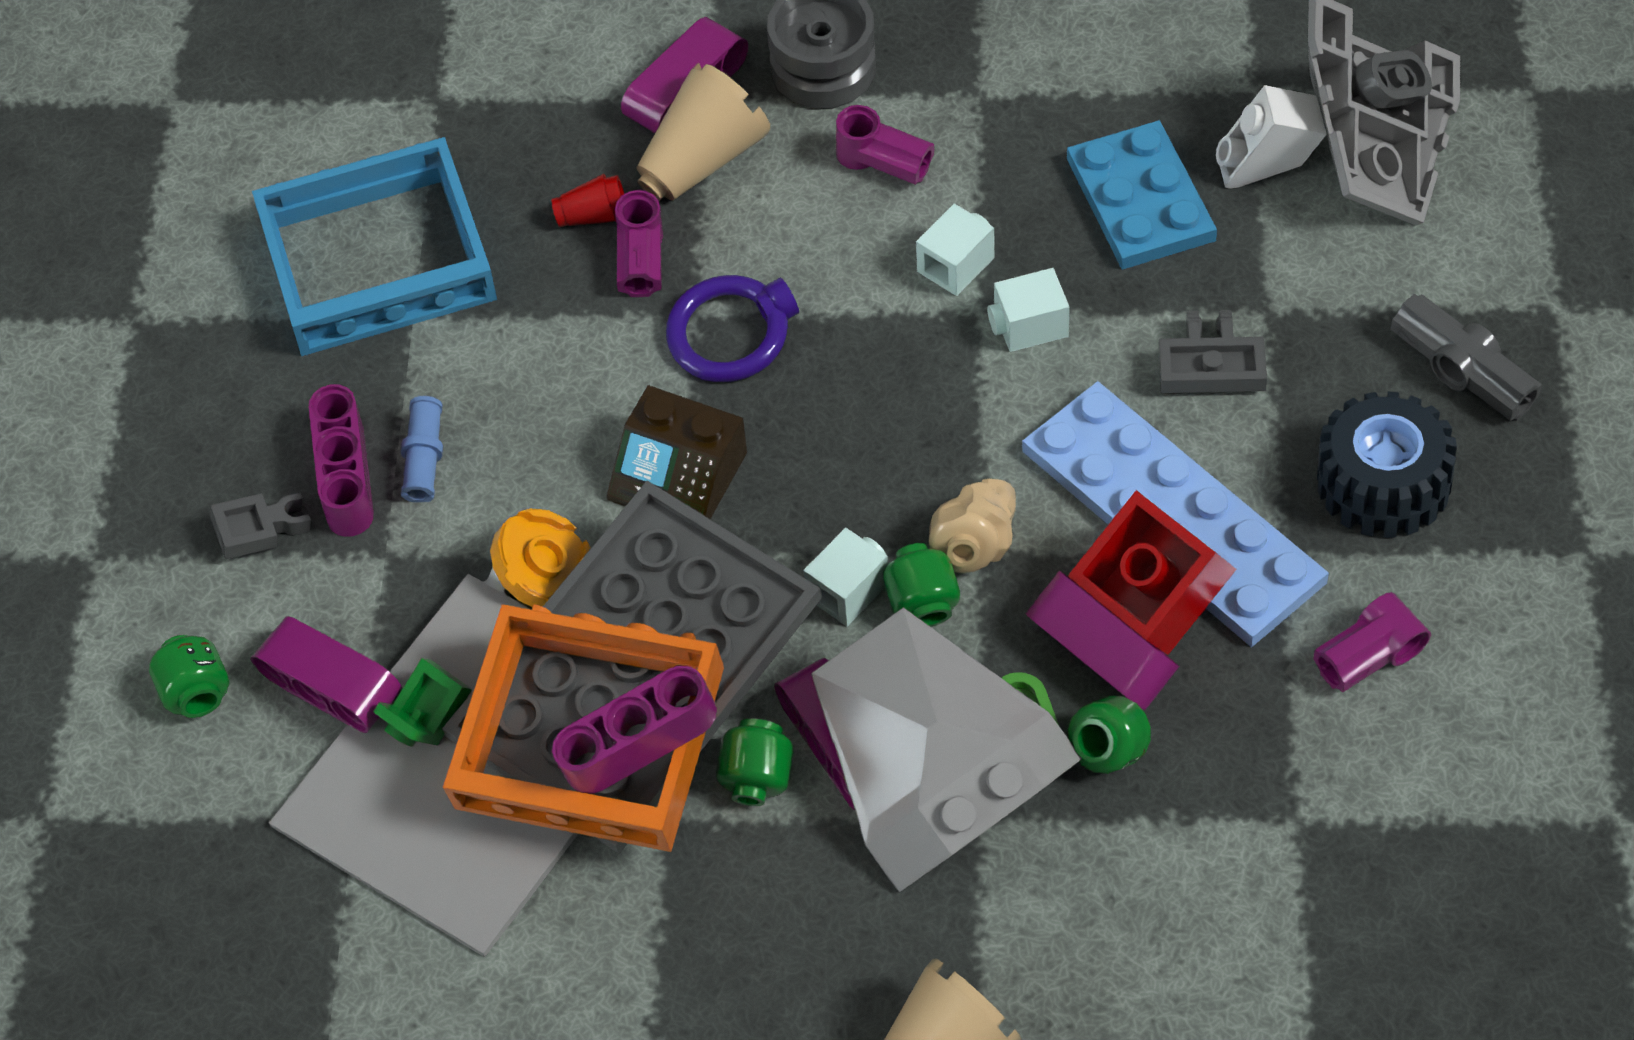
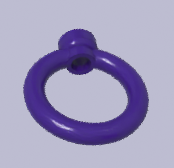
M739 275L712 277L692 286L675 302L666 325L667 345L676 362L685 371L697 378L711 382L743 380L765 369L778 356L786 340L788 319L799 314V308L790 288L781 277L767 285L758 280ZM724 295H737L754 301L763 319L767 322V332L762 343L751 354L735 361L716 362L701 357L690 347L686 336V327L691 315L703 303Z

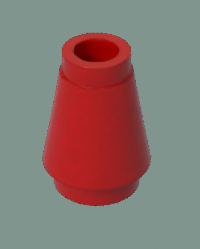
M603 173L560 195V197L551 199L557 224L561 228L568 225L616 222V202L625 193L618 175L606 177Z

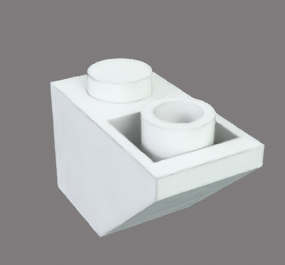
M1267 85L1263 86L1253 101L1244 108L1241 117L1228 134L1220 140L1216 148V160L1220 165L1225 188L1242 187L1303 165L1327 135L1316 95Z

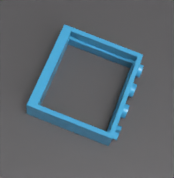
M445 137L421 144L418 143L414 146L382 155L371 156L364 160L332 169L321 170L318 173L252 191L301 356L497 300L491 269ZM441 182L467 257L466 261L302 307L280 235V227Z

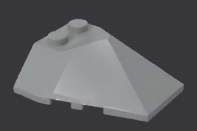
M1309 0L1308 52L1310 77L1319 103L1343 197L1413 225L1424 223L1438 172L1433 168L1438 152L1446 149L1449 136L1444 131L1449 116L1457 112L1460 102V55L1428 41L1420 42L1405 49L1418 55L1426 65L1432 81L1431 92L1409 105L1378 108L1371 103L1365 102L1358 94L1355 86L1356 69L1361 62L1373 55L1391 51L1352 35V8L1334 0Z
M905 608L896 612L811 674L829 733L844 773L847 790L851 796L861 827L860 831L864 844L898 892H901L955 854L1082 759L1048 711Z

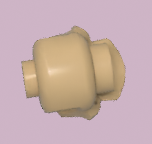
M983 479L982 482L964 486L958 497L941 504L932 515L928 540L930 549L941 550L946 553L951 560L954 572L962 574L977 571L988 566L990 562L1000 561L1012 545L1011 524L1016 511L1015 489L1008 482L999 479Z

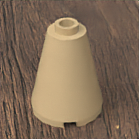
M700 63L696 64L688 73L637 165V171L641 175L638 179V184L644 191L653 194L658 201L663 197L672 201L763 139L770 131V123L760 107L752 113L743 101L749 94L725 73L708 64L702 69Z
M932 959L923 970L884 1039L1021 1040V1037L1015 1029L1006 1037L998 1028L1005 1017L955 971L947 980L939 975L938 972L941 970L943 962L938 959Z

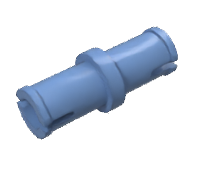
M418 396L410 400L408 434L401 443V455L405 459L401 497L409 502H430L434 499L436 464L443 456V444L439 440L440 415L443 404L440 400L430 396Z

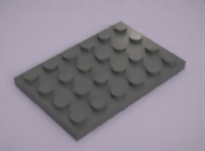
M646 481L543 607L553 614L573 617L577 613H586L602 619L605 623L624 627L629 623H641L654 628L658 633L680 637L683 633H694L696 640L716 643L724 670L715 698L717 708L716 719L705 733L701 747L702 750L822 599L820 588L651 482ZM524 646L486 764L506 778L575 791L568 784L553 757V741L557 734L566 726L657 676L662 671ZM473 692L442 728L446 737L456 744ZM690 696L682 698L675 707L687 706ZM646 724L632 726L627 730L625 736L638 734L644 729ZM673 751L603 791L592 795L657 807ZM595 753L581 755L574 765L587 763ZM594 837L618 854L627 845V843Z

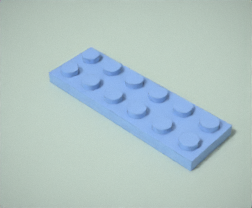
M1098 381L1022 440V452L1106 524L1112 521L1135 490H1137L1235 567L1237 570L1206 609L1251 648L1327 584L1329 572Z

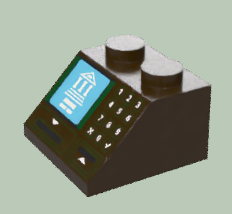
M647 385L624 425L607 491V500L626 506L644 483L649 481L708 519H711L747 454L743 418Z

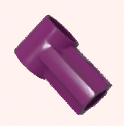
M851 105L844 108L838 114L836 119V157L841 165L854 170L872 167L915 185L918 182H922L934 156L935 146L933 143L880 123L879 115L868 106Z
M634 190L622 195L615 206L617 223L618 292L626 293L630 297H650L651 294L660 291L662 288L661 243L663 228L661 209L658 199L653 194L647 191Z
M1385 593L1363 610L1357 623L1316 648L1313 660L1325 681L1333 689L1336 688L1341 692H1345L1391 662L1394 666H1400L1417 656L1429 642L1431 632L1395 593Z

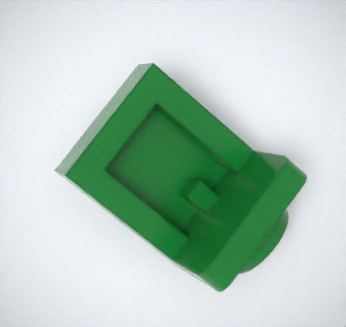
M421 658L394 704L379 702L373 712L388 723L385 731L399 742L413 747L416 742L438 746L445 735L442 728L468 698L472 689L434 661Z

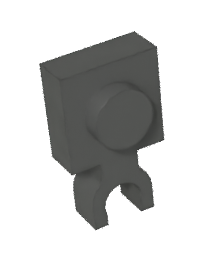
M301 492L284 496L276 504L266 506L262 493L210 505V518L224 558L229 559L276 548L277 533L298 535L310 531L311 519L309 514L299 517L288 515L290 512L302 510L303 497Z

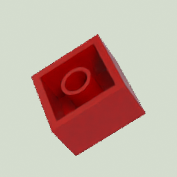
M1135 490L1069 573L1068 577L1142 638L1169 655L1237 569Z

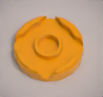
M529 508L518 512L516 516L510 517L494 534L490 554L493 570L503 587L518 601L533 607V604L543 607L591 547L587 540L582 543L580 538L574 533L577 528L568 519L549 510Z

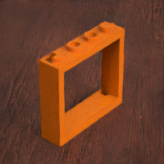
M502 604L443 785V789L454 809L671 852L706 732L673 751L657 807L485 774L484 770L524 646L662 672L675 666H689L696 669L703 676L715 702L724 670L717 644L696 640L694 633H683L680 637L658 633L654 628L641 623H629L624 627L605 623L602 619L586 613H577L573 617L553 614L548 609L533 604L532 610ZM690 696L687 705L692 703L696 696Z

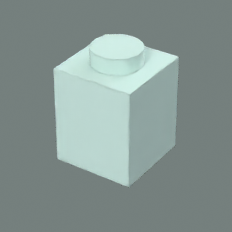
M954 203L916 241L917 272L955 296H958L994 259V227L981 215L969 213Z
M1054 268L994 283V304L987 307L989 322L995 336L1003 334L1009 352L1069 337L1070 307Z
M845 527L803 570L804 578L818 586L821 590L822 599L818 602L817 606L848 627L885 588L883 571L888 565V558L882 547L869 537L861 538Z

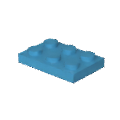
M1160 120L1067 148V161L1121 269L1216 241L1217 228Z

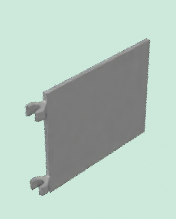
M493 566L486 581H480L467 574L391 669L390 673L400 682L403 688L421 658L434 661L472 689V693L476 686L501 605L530 608L508 596L511 593L503 587L493 570ZM379 718L367 733H362L347 725L269 822L270 827L485 957L578 834L454 809L443 789V785L456 743L448 739L446 735L443 736L438 746L416 742L413 747H410L394 739L385 731L388 723L382 718ZM486 764L485 774L504 777Z

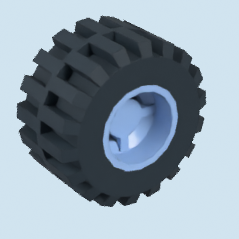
M1388 391L1387 397H1378L1376 392L1364 394L1363 401L1359 402L1352 398L1344 402L1343 411L1335 409L1329 416L1328 425H1324L1321 431L1317 469L1318 493L1320 499L1326 498L1325 509L1330 515L1334 516L1341 512L1340 524L1349 529L1355 523L1362 525L1361 534L1373 536L1374 529L1384 530V538L1396 537L1397 530L1404 529L1407 535L1416 533L1419 530L1420 521L1426 526L1432 524L1437 518V511L1443 512L1448 504L1452 489L1457 449L1456 438L1451 437L1452 427L1447 420H1439L1440 411L1432 405L1426 408L1422 407V399L1411 395L1406 400L1399 398V392Z

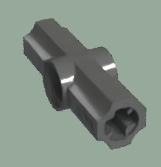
M1413 294L1408 298L1392 319L1390 330L1430 360L1433 372L1440 381L1455 391H1462L1468 388L1508 420H1518L1530 410L1532 404L1540 396L1542 384L1502 355L1498 341L1482 325L1477 323H1470L1466 326L1462 325L1422 294L1419 296Z

